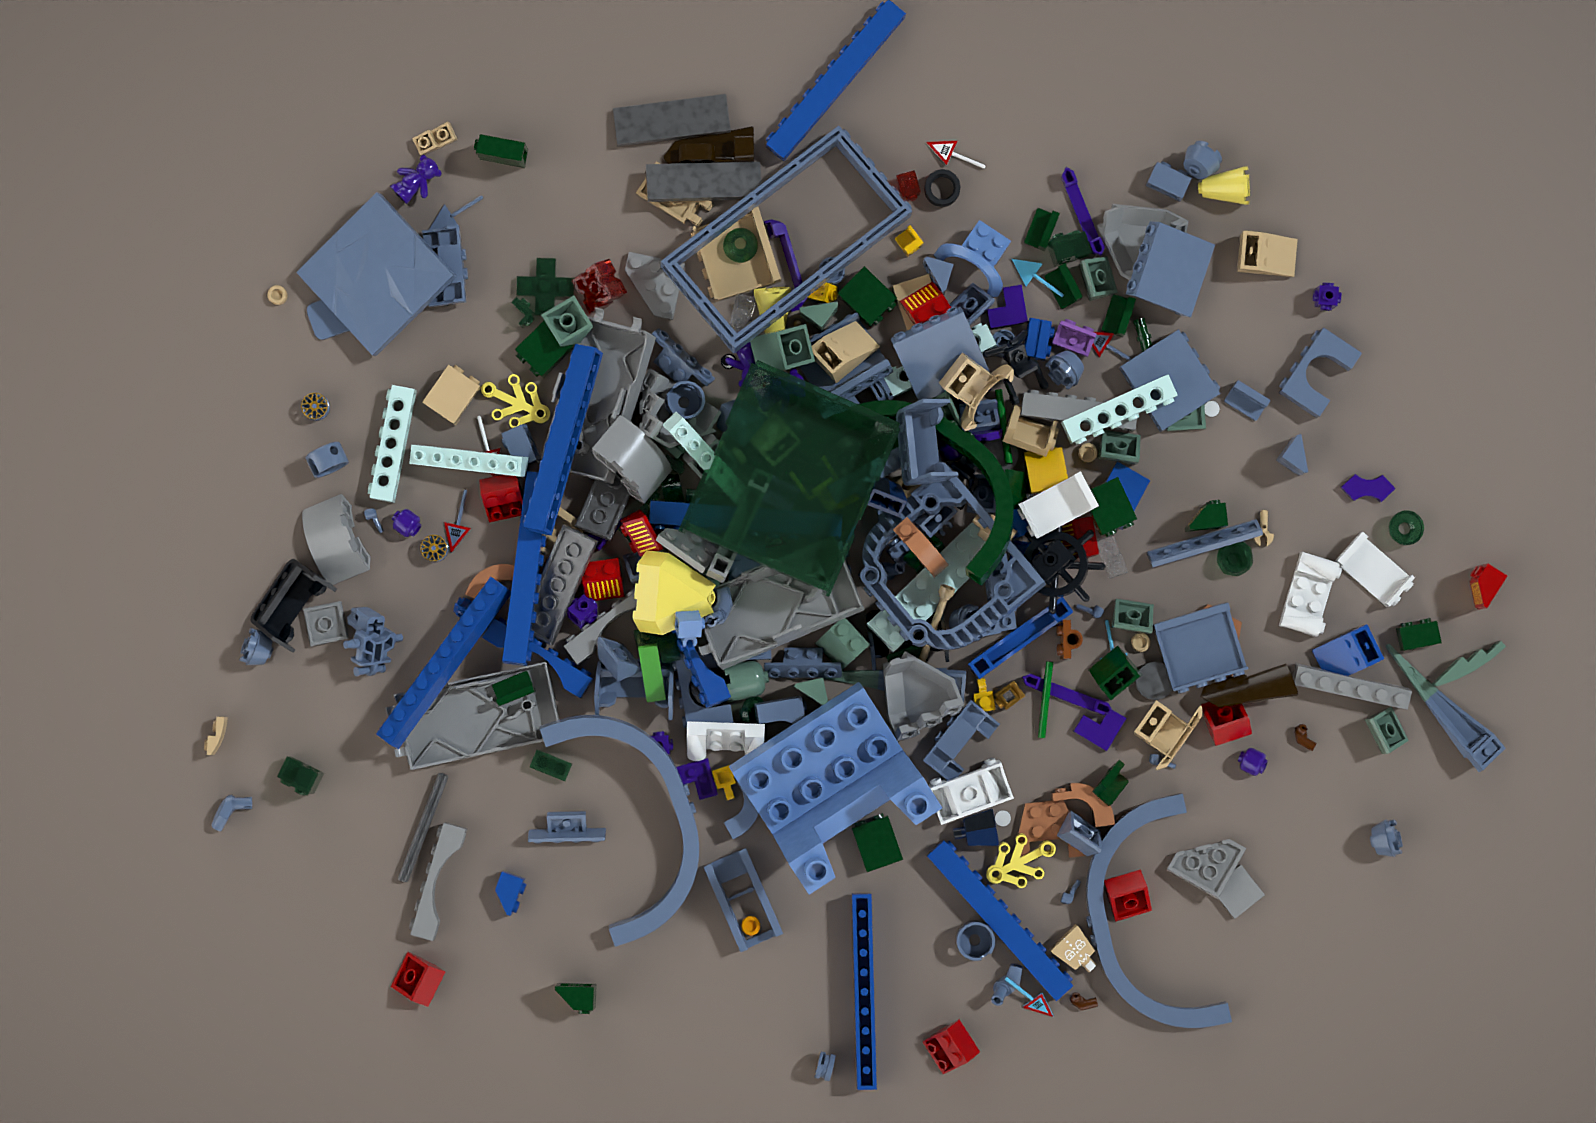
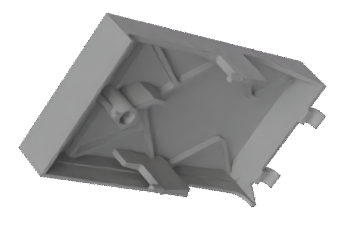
M595 307V316L593 318L588 317L593 328L578 345L596 347L603 353L569 473L613 484L616 472L613 473L603 463L594 458L592 448L619 416H623L631 422L656 337L647 331L641 330V318L633 317L632 327L604 321V310ZM559 372L552 393L551 402L553 403L556 398L558 399L557 404L559 402L560 390L566 378L563 373ZM554 411V414H553V418H552L551 423H553L554 416H555V411ZM549 428V431H548V435H547L546 441H548V437H549V434H550V428ZM543 448V451H542V455H541L540 461H541V459L543 458V455H544V451H545L544 448Z
M834 536L742 572L739 577L715 586L713 591L716 596L717 589L730 588L733 606L723 624H716V626L711 628L706 625L709 621L705 623V629L703 630L708 644L698 648L701 655L712 653L718 666L724 670L865 610L836 538ZM717 598L711 606L712 609L717 603Z
M548 662L446 683L404 741L405 747L394 749L395 757L407 755L410 770L544 742L540 726L560 720ZM528 671L536 692L498 707L497 697L492 684ZM406 692L393 694L396 705L385 707L387 716L392 713Z

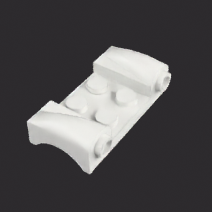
M1305 552L1300 553L1278 626L1296 630L1313 637H1318L1319 633L1323 634L1326 623L1323 622L1322 616L1332 582L1336 578L1339 579L1342 568L1339 567L1340 563Z
M687 721V757L692 761H701L706 757V749L713 751H745L746 755L764 743L765 724Z
M995 758L987 759L984 761L985 764L981 766V769L948 781L945 779L941 780L940 777L930 781L928 786L942 806V809L937 812L941 825L1014 799L1000 760H995Z

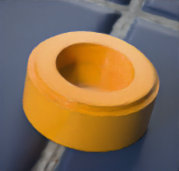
M747 916L741 924L742 931L750 936L757 934L761 927L759 919L755 916Z

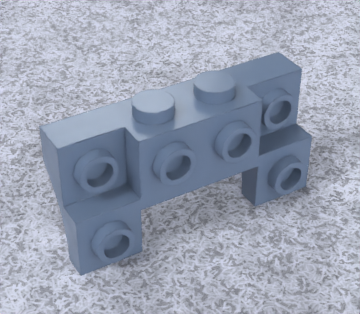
M454 225L422 230L423 240L432 250L438 249V256L457 276L428 306L435 307L466 303L465 279H468V269L464 268V260H467L466 249H463L461 245L460 226Z
M1007 553L1004 554L999 565L985 581L988 602L995 597L994 586L996 583L1006 578L1008 569ZM1006 587L999 591L1001 596H1006L1009 593V589ZM1014 610L1011 614L1008 613L981 636L1017 629L1015 611L1017 610Z
M972 700L967 703L956 718L954 716L950 718L946 724L948 728L944 733L942 731L939 732L934 739L936 741L935 745L923 759L926 764L946 780L959 777L962 771H964V768L953 759L976 730L989 739L1000 725L999 722Z

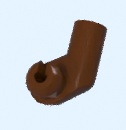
M1304 724L1296 726L1294 731L1296 742L1313 751L1317 743L1307 737V726Z
M1078 992L1071 994L1070 1002L1079 1010L1098 1007L1096 997L1086 1000Z

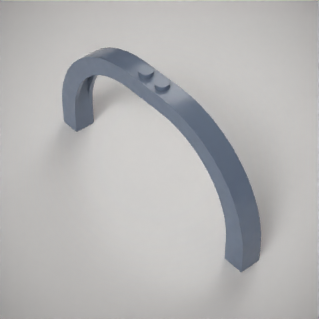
M579 715L540 726V731L546 747L583 736H604L628 743L645 754L653 762L665 781L683 836V855L680 869L669 890L652 907L633 917L609 924V931L615 947L646 936L667 922L676 913L689 894L696 876L699 861V837L694 813L697 812L694 803L688 800L687 796L690 795L688 785H683L677 767L665 749L653 737L633 724L609 716Z
M1179 793L1153 799L1136 806L1121 816L1115 822V825H1112L1101 838L1102 851L1092 856L1087 873L1086 902L1089 916H1086L1088 928H1092L1093 935H1090L1091 945L1096 947L1099 962L1106 977L1127 1003L1140 1013L1164 1024L1183 1028H1203L1232 1022L1228 1003L1224 1001L1199 1007H1174L1152 1000L1137 990L1124 975L1116 959L1103 900L1106 871L1117 848L1139 827L1160 818L1187 813L1183 794Z

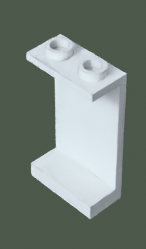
M1080 471L1072 477L1020 503V508L1017 511L1022 520L1026 518L1029 525L1026 528L1031 537L1035 535L1036 538H1039L1099 505Z
M1361 532L1334 562L1340 563L1339 566L1384 606H1395L1401 599L1400 594L1403 591L1407 592L1414 583L1412 581L1415 577L1405 573L1367 539L1368 536L1364 532Z

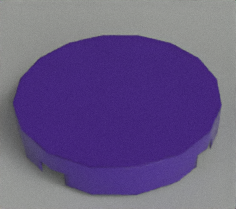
M1001 428L971 432L978 441H991L1003 436Z

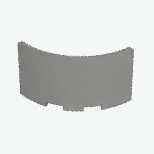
M619 416L592 448L594 458L603 463L613 473L617 471L622 476L620 480L628 490L629 495L643 504L646 503L672 471L669 461L658 446L643 431L623 416Z
M342 494L303 510L302 520L306 541L311 555L325 580L334 585L370 570L371 556L365 550L359 537L355 538L352 528L355 525L352 517V505Z

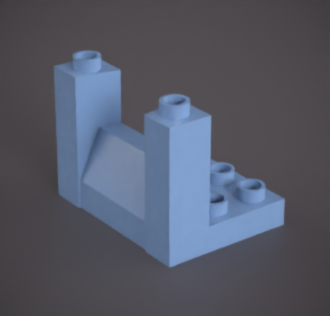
M859 682L729 765L734 777L773 834L788 864L809 895L836 878L823 843L891 800L915 825L942 809L927 782L903 751Z

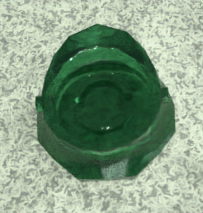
M1241 541L1219 548L1217 564L1221 571L1231 576H1240L1246 573L1253 564L1251 547Z

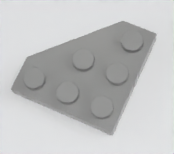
M629 252L625 272L655 317L673 320L679 288L660 267L663 259ZM682 263V264L680 265V267H681L683 270H684V267H685V264H684V263Z
M666 528L656 538L658 543L702 574L709 569L722 541L714 536Z
M1227 839L1222 842L1196 847L1195 849L1180 851L1175 854L1167 871L1218 899L1246 848Z

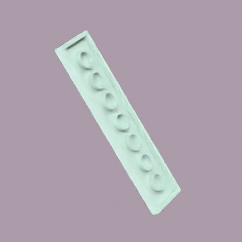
M974 523L965 528L940 553L949 566L935 578L924 568L895 596L913 619L926 621L936 611L940 599L938 591L941 584L953 587L956 592L969 579L966 575L965 567L985 544V541L977 535L980 528ZM886 610L880 611L866 625L894 652L905 640L899 633L901 631L899 626H893L887 619L889 614Z

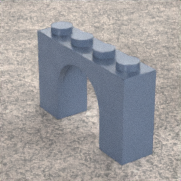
M1325 328L1315 331L1311 337L1313 342L1309 347L1305 346L1300 354L1302 356L1299 363L1295 361L1289 370L1292 372L1289 378L1285 377L1279 385L1281 388L1279 394L1315 418L1320 417L1330 400L1315 391L1307 382L1306 369L1310 361L1315 358L1325 357L1349 371L1362 354Z
M696 651L709 669L719 668L712 653L701 655L700 651ZM675 655L672 665L674 671L678 672V679H675L677 690H681L682 695L679 698L680 709H684L685 716L682 717L683 727L687 728V721L734 723L731 704L704 708L693 701L689 692L691 676H693L692 672L685 665V655Z
M794 696L754 703L756 722L763 724L787 721L793 725L805 717L804 711H807L806 702L802 700V697Z

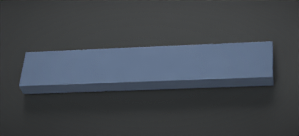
M1256 519L1148 551L1147 557L1152 567H1157L1263 535V532Z

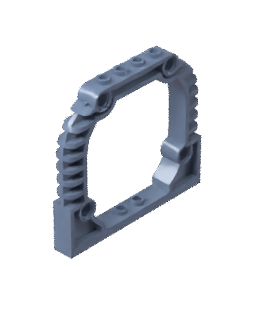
M957 476L943 482L919 486L907 498V503L900 516L887 514L870 530L863 545L862 559L864 568L860 573V577L865 585L864 591L869 597L873 595L877 599L875 604L882 612L886 610L889 614L887 619L893 626H899L901 629L899 633L904 640H910L917 647L929 645L943 650L965 647L974 642L1008 613L1011 614L1046 585L1041 576L1010 541L1007 551L1013 558L1008 561L1005 580L997 582L994 586L995 597L962 624L952 629L937 631L927 621L913 619L887 588V573L880 564V558L884 547L897 535L893 529L906 517L913 522L924 513L928 515L938 514L943 506L962 507L965 503H968L979 516L978 522L984 529L988 527L990 531L992 530L994 520ZM935 500L936 505L933 508H928L926 506L928 501ZM869 573L876 574L873 581L866 580ZM1008 588L1009 593L1006 596L999 594L1000 589ZM921 631L924 633V637L921 640L914 639L917 632Z

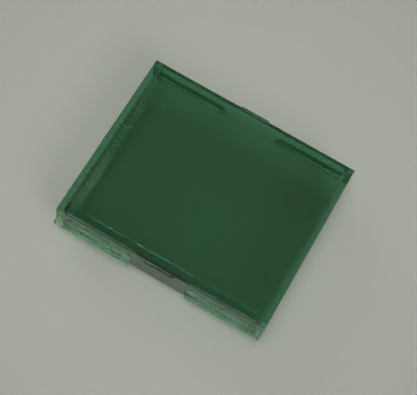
M757 360L756 364L751 363L725 422L727 430L723 432L715 450V457L710 469L704 470L678 531L684 534L686 531L691 532L706 541L781 574L823 590L822 595L829 597L854 540V530L870 500V493L874 483L879 481L897 439L900 423Z

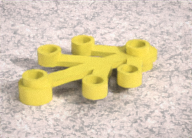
M512 374L508 378L516 398L498 390L491 382H486L482 385L481 392L485 397H496L513 405L502 410H493L492 417L494 420L500 421L503 417L522 410L530 414L521 418L512 417L509 420V425L512 428L531 421L545 423L549 420L550 410L547 406L541 404L535 383L529 382L525 387L527 393L531 395L534 406L526 403L519 384L520 378L516 374ZM516 377L518 379L517 383L512 384L511 378ZM530 385L535 386V390L532 392L528 391ZM487 386L492 387V391L490 393H486L485 388ZM539 410L544 411L542 417L537 416ZM495 412H501V417L495 418ZM518 420V425L512 426V421Z
M1019 833L1015 837L1016 845L1010 863L1003 866L1005 856L1010 852V846L1007 842H1001L998 845L999 853L995 865H991L986 871L988 881L993 884L1006 881L1017 885L1019 888L1026 887L1027 879L1025 876L1019 875L1015 877L1007 874L1012 870L1032 875L1035 879H1042L1045 873L1041 867L1033 868L1024 864L1042 855L1045 857L1053 856L1056 851L1054 843L1045 840L1040 844L1039 848L1021 856L1023 847L1028 840L1025 834ZM1024 837L1025 840L1024 842L1020 843L1018 842V838ZM1003 845L1008 847L1006 851H1001ZM1045 845L1051 846L1048 851L1044 850ZM1037 870L1042 871V874L1040 876L1035 875V872ZM998 871L999 875L994 877L992 873ZM1024 879L1025 882L1024 884L1020 885L1018 884V880Z

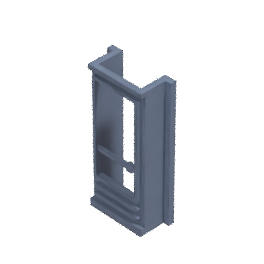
M746 848L704 866L740 952L748 950V948L774 936L777 937L783 934ZM748 872L754 887H749L747 890L727 898L722 883ZM756 890L772 929L746 940L729 901Z

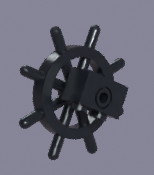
M1062 526L1039 538H1036L1035 535L1031 537L1029 531H1027L1024 536L1031 543L1027 547L1024 557L1047 585L1050 584V588L1044 586L1038 591V593L1050 597L1049 613H1056L1058 597H1064L1073 592H1076L1084 602H1088L1090 597L1081 587L1086 579L1088 570L1105 569V564L1102 562H1089L1088 555L1083 547L1094 536L1093 530H1088L1078 540L1070 534L1062 532ZM1061 541L1066 542L1071 546L1067 549ZM1048 542H1051V543L1045 548L1044 544H1046V543H1048ZM1038 550L1040 554L1034 557L1036 551ZM1076 551L1078 553L1080 562H1075L1077 559L1073 556V554ZM1066 569H1079L1074 579L1066 571ZM1059 575L1067 582V585L1058 588Z

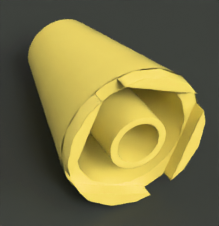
M1248 166L1202 179V182H1198V193L1202 194L1203 198L1249 205L1250 201H1246V197L1250 196L1249 174H1245V170H1249Z
M772 287L754 289V297L759 314H763L789 294L791 288ZM788 312L765 329V333L785 329Z

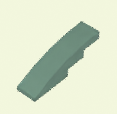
M1497 641L1486 652L1483 649H1477L1467 660L1464 657H1458L1432 685L1440 686L1475 671L1494 658L1506 646L1502 641Z

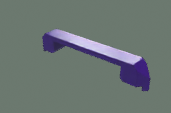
M1065 167L1061 179L1090 251L1092 254L1101 256L1105 248L1103 241L1097 234L1077 185L1078 180L1074 171Z
M773 219L766 220L764 225L767 224L769 237L771 239L780 238L794 288H796L803 282L786 225ZM807 298L801 301L790 311L793 312L799 310V308L802 307Z
M1033 674L1022 677L1025 686L1043 692L1044 679ZM1051 682V696L1102 715L1113 712L1107 702Z

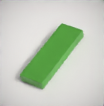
M657 644L638 646L647 703L666 700Z

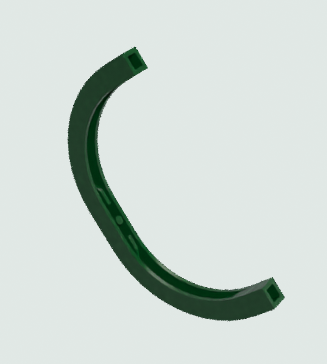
M880 400L846 408L821 423L797 449L798 456L814 468L828 450L846 435L869 425L896 423L898 410L913 403ZM943 417L940 423L935 425L936 437L965 456L980 469L991 486L996 502V515L991 533L979 552L965 567L966 575L982 586L1001 562L1011 539L1014 520L1012 492L1007 476L995 456L975 439L971 432L962 430L955 421H949Z

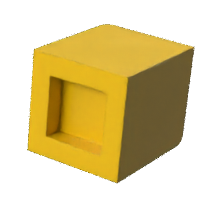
M911 225L895 237V241L907 257L924 244Z

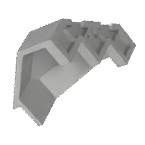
M1112 204V208L1105 211L1103 223L1097 225L1120 275L1130 280L1133 266L1137 261L1139 248L1143 243L1145 230L1149 222H1161L1187 233L1189 221L1165 209Z
M650 368L644 377L640 390L643 392V399L640 400L642 423H640L639 429L650 438L668 448H672L680 444L664 428L663 424L671 417L665 406V398L668 391L676 383ZM681 397L678 400V404L680 407L686 408L689 405V400L686 397ZM705 402L700 414L687 422L702 437L716 432L712 427L718 420L721 411Z
M906 651L901 659L895 658L890 662L883 663L886 713L897 741L915 737L920 734L919 730L922 728H932L943 722L942 718L948 714L954 716L962 709L964 703L954 678Z

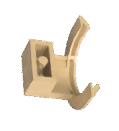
M961 353L939 384L948 393L967 404L961 417V426L965 431L976 428L977 424L974 421V415L980 401L988 390L1002 379L1006 378L1012 382L1014 370L1006 364L990 373L966 354Z
M1157 700L1134 731V734L1165 755L1155 770L1158 771L1166 768L1202 718L1201 705L1187 724Z

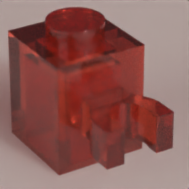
M915 170L896 175L901 198L903 200L906 199L907 202L918 199L917 196L921 194Z

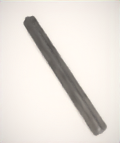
M439 773L398 876L400 881H409L448 780V775L444 773Z

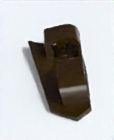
M751 126L731 130L729 133L705 135L675 141L663 156V159L668 164L754 162V128Z
M1283 664L1250 676L1245 674L1233 676L1226 680L1206 685L1200 698L1217 707L1297 696L1298 690L1288 666Z

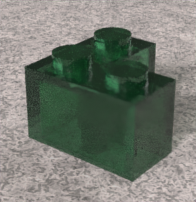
M1076 230L1066 235H1063V233L1055 234L1047 245L1054 267L1092 254L1085 231L1080 232V230Z
M287 756L277 777L281 779L280 783L288 787H294V792L302 796H308L315 793L324 772L291 756Z

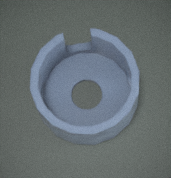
M680 381L673 385L665 398V406L668 413L672 416L677 412L686 421L697 417L705 405L703 390L691 381ZM681 397H686L689 400L688 407H680L678 400Z
M332 442L321 446L305 457L314 478L329 475L349 463L340 442Z
M970 921L959 928L956 935V945L959 952L965 958L972 961L982 960L981 958L992 953L995 947V936L986 924L980 921ZM973 934H977L980 937V943L976 946L971 945L969 942V938Z

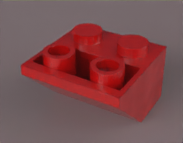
M502 474L479 480L481 497L489 523L521 516L523 494L518 476Z
M960 1019L945 1026L923 1041L942 1074L968 1063L980 1053Z

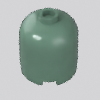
M756 661L740 662L724 669V675L730 682L727 684L731 698L728 699L729 702L760 696L765 691V683L769 682L768 672L763 671L762 666Z

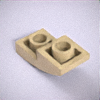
M446 122L433 130H427L412 138L420 156L458 140L450 122Z
M216 717V720H214L213 732H216V736H208V739H205L204 750L207 751V755H214L219 749L225 735L228 717Z

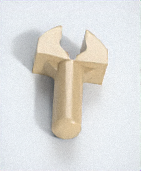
M1261 510L1260 527L1267 539L1266 546H1268L1273 541L1274 534H1270L1267 530L1268 511ZM1261 536L1253 538V540L1258 546H1260Z

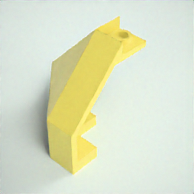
M646 550L637 563L636 572H639V582L635 583L634 599H637L636 611H633V620L640 632L664 635L675 630V613L679 611L699 610L701 618L714 612L711 606L717 598L713 591L716 584L670 553Z

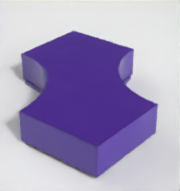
M1354 474L1341 486L1353 501L1363 496H1370L1382 502L1396 489L1383 475L1373 480H1366Z

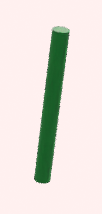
M996 389L995 396L1000 428L1003 430L1001 438L1005 464L1009 465L1013 461L1010 444L1003 442L1007 428L1002 389Z
M1046 661L1038 731L1039 738L1046 737L1053 661Z

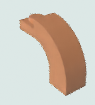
M908 517L893 529L934 578L949 566L937 549Z
M497 564L482 570L473 578L465 595L475 599L490 577L498 582L513 581L514 565Z
M1069 783L1070 791H1067V788H1057L1055 793H1051L1052 801L1080 799L1086 802L1092 811L1094 827L1115 825L1112 807L1108 806L1092 792L1094 790L1093 787L1081 783Z

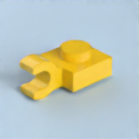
M984 678L977 679L979 693H973L974 702L984 711L996 710L993 691H987Z
M729 765L713 770L712 774L717 789H724L728 801L735 799L731 785L736 784Z

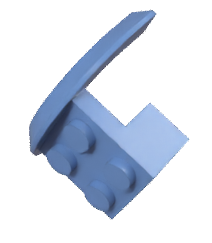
M979 220L962 246L950 243L943 244L937 249L934 256L935 259L944 261L947 257H959L971 262L986 276L989 283L987 293L992 297H998L1002 291L1003 283L994 266L1006 251L1011 240Z

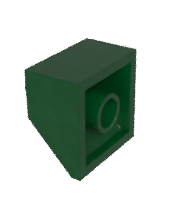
M1220 500L1206 502V505L1200 508L1185 527V532L1219 529L1228 526L1226 503H1220Z
M556 984L555 991L573 1010H578V1014H590L596 1008V984Z

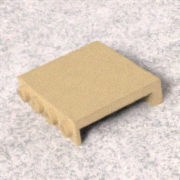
M755 207L697 252L699 262L703 261L705 266L702 269L704 279H709L710 286L707 287L710 298L714 297L715 302L781 282L759 207ZM709 224L700 227L693 226L694 232L690 233L691 237L696 235Z

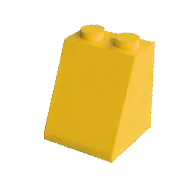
M1054 447L1053 451L1049 450L1046 457L1031 451L1024 452L1029 499L1068 479L1062 447Z

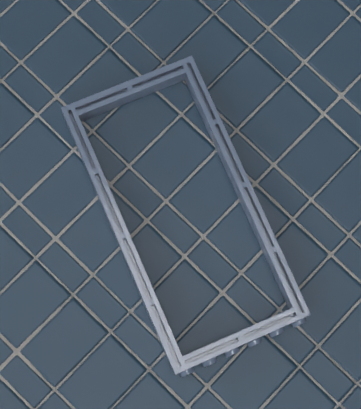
M840 126L833 129L661 261L660 267L733 354L911 217V205L906 200L903 201L899 196V191L894 186L891 187L887 182L886 176L882 172H878L874 162L869 157L866 158L862 148L857 143L854 144L850 139V134L845 129L842 130ZM836 146L893 213L736 333L680 265Z

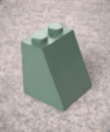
M806 324L760 334L750 341L758 375L787 370L815 362Z
M846 618L834 624L815 643L819 648H823V653L832 663H841L842 670L870 645Z

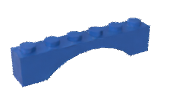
M1060 597L1057 599L1055 614H1050L1049 606H1047L967 665L977 679H981L1016 652L1072 614L1073 610L1065 599Z
M501 617L499 620L494 618L482 638L498 648H504L507 621ZM534 638V641L530 642L529 650L540 655L551 664L560 677L564 689L582 698L593 681V678L590 677L592 673L584 668L578 670L574 667L575 663L568 658L562 660L557 657L558 652L550 647L548 650L541 647L543 643Z
M678 638L677 646L685 655L684 662L687 669H690L693 676H691L694 686H697L699 689L701 703L705 704L706 708H709L731 698L724 679L712 672L703 663L693 646L692 640H688L686 647H684L681 638Z

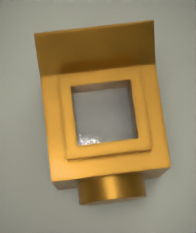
M1012 681L994 694L996 696L994 701L1000 709L1004 707L1007 710L1024 698L1025 695L1016 682Z

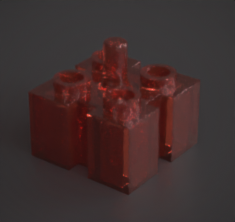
M610 259L594 263L585 270L586 272L581 273L572 280L578 294L582 293L585 297L582 301L589 314L596 312L595 307L605 309L613 303V300L619 299L627 293L621 279L614 276L616 270Z

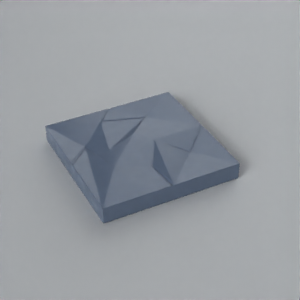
M378 192L296 272L373 356H377L457 277L384 196Z

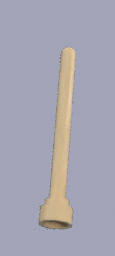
M945 584L940 585L938 591L940 599L931 622V626L935 630L938 628L947 600H950V597H953L955 592L953 587ZM929 645L922 647L919 659L923 662H926L931 646Z

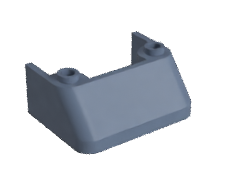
M922 399L898 410L896 425L902 480L906 486L943 482L958 476V472H949L945 462H939L935 425L939 424L943 419L941 407L951 403L950 399Z
M660 659L666 700L655 701V704L661 708H668L669 720H673L674 668L672 661ZM601 661L597 663L594 692L595 715L600 714V707L614 705L616 697L646 698L642 671L618 682Z

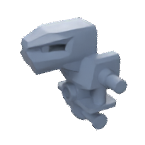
M354 607L351 609L352 613L347 617L348 624L356 632L353 639L343 643L345 649L357 648L356 656L351 657V661L363 667H354L353 673L355 676L364 674L373 676L378 672L384 673L386 671L384 663L391 662L387 652L394 648L396 642L403 641V635L395 634L384 627L385 618L371 608Z

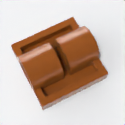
M1062 620L1056 627L1057 636H1060V643L1057 644V656L1060 655V660L1071 659V650L1078 648L1083 641L1082 634L1079 631L1071 630V620ZM1068 635H1073L1075 637L1076 641L1074 645H1070L1068 643Z

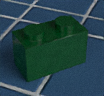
M1427 618L1419 620L1420 624L1413 625L1412 622L1401 623V628H1396L1400 651L1441 644L1438 622Z

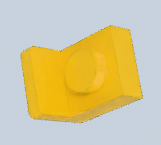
M825 283L807 298L825 303L834 302L837 298L838 287Z

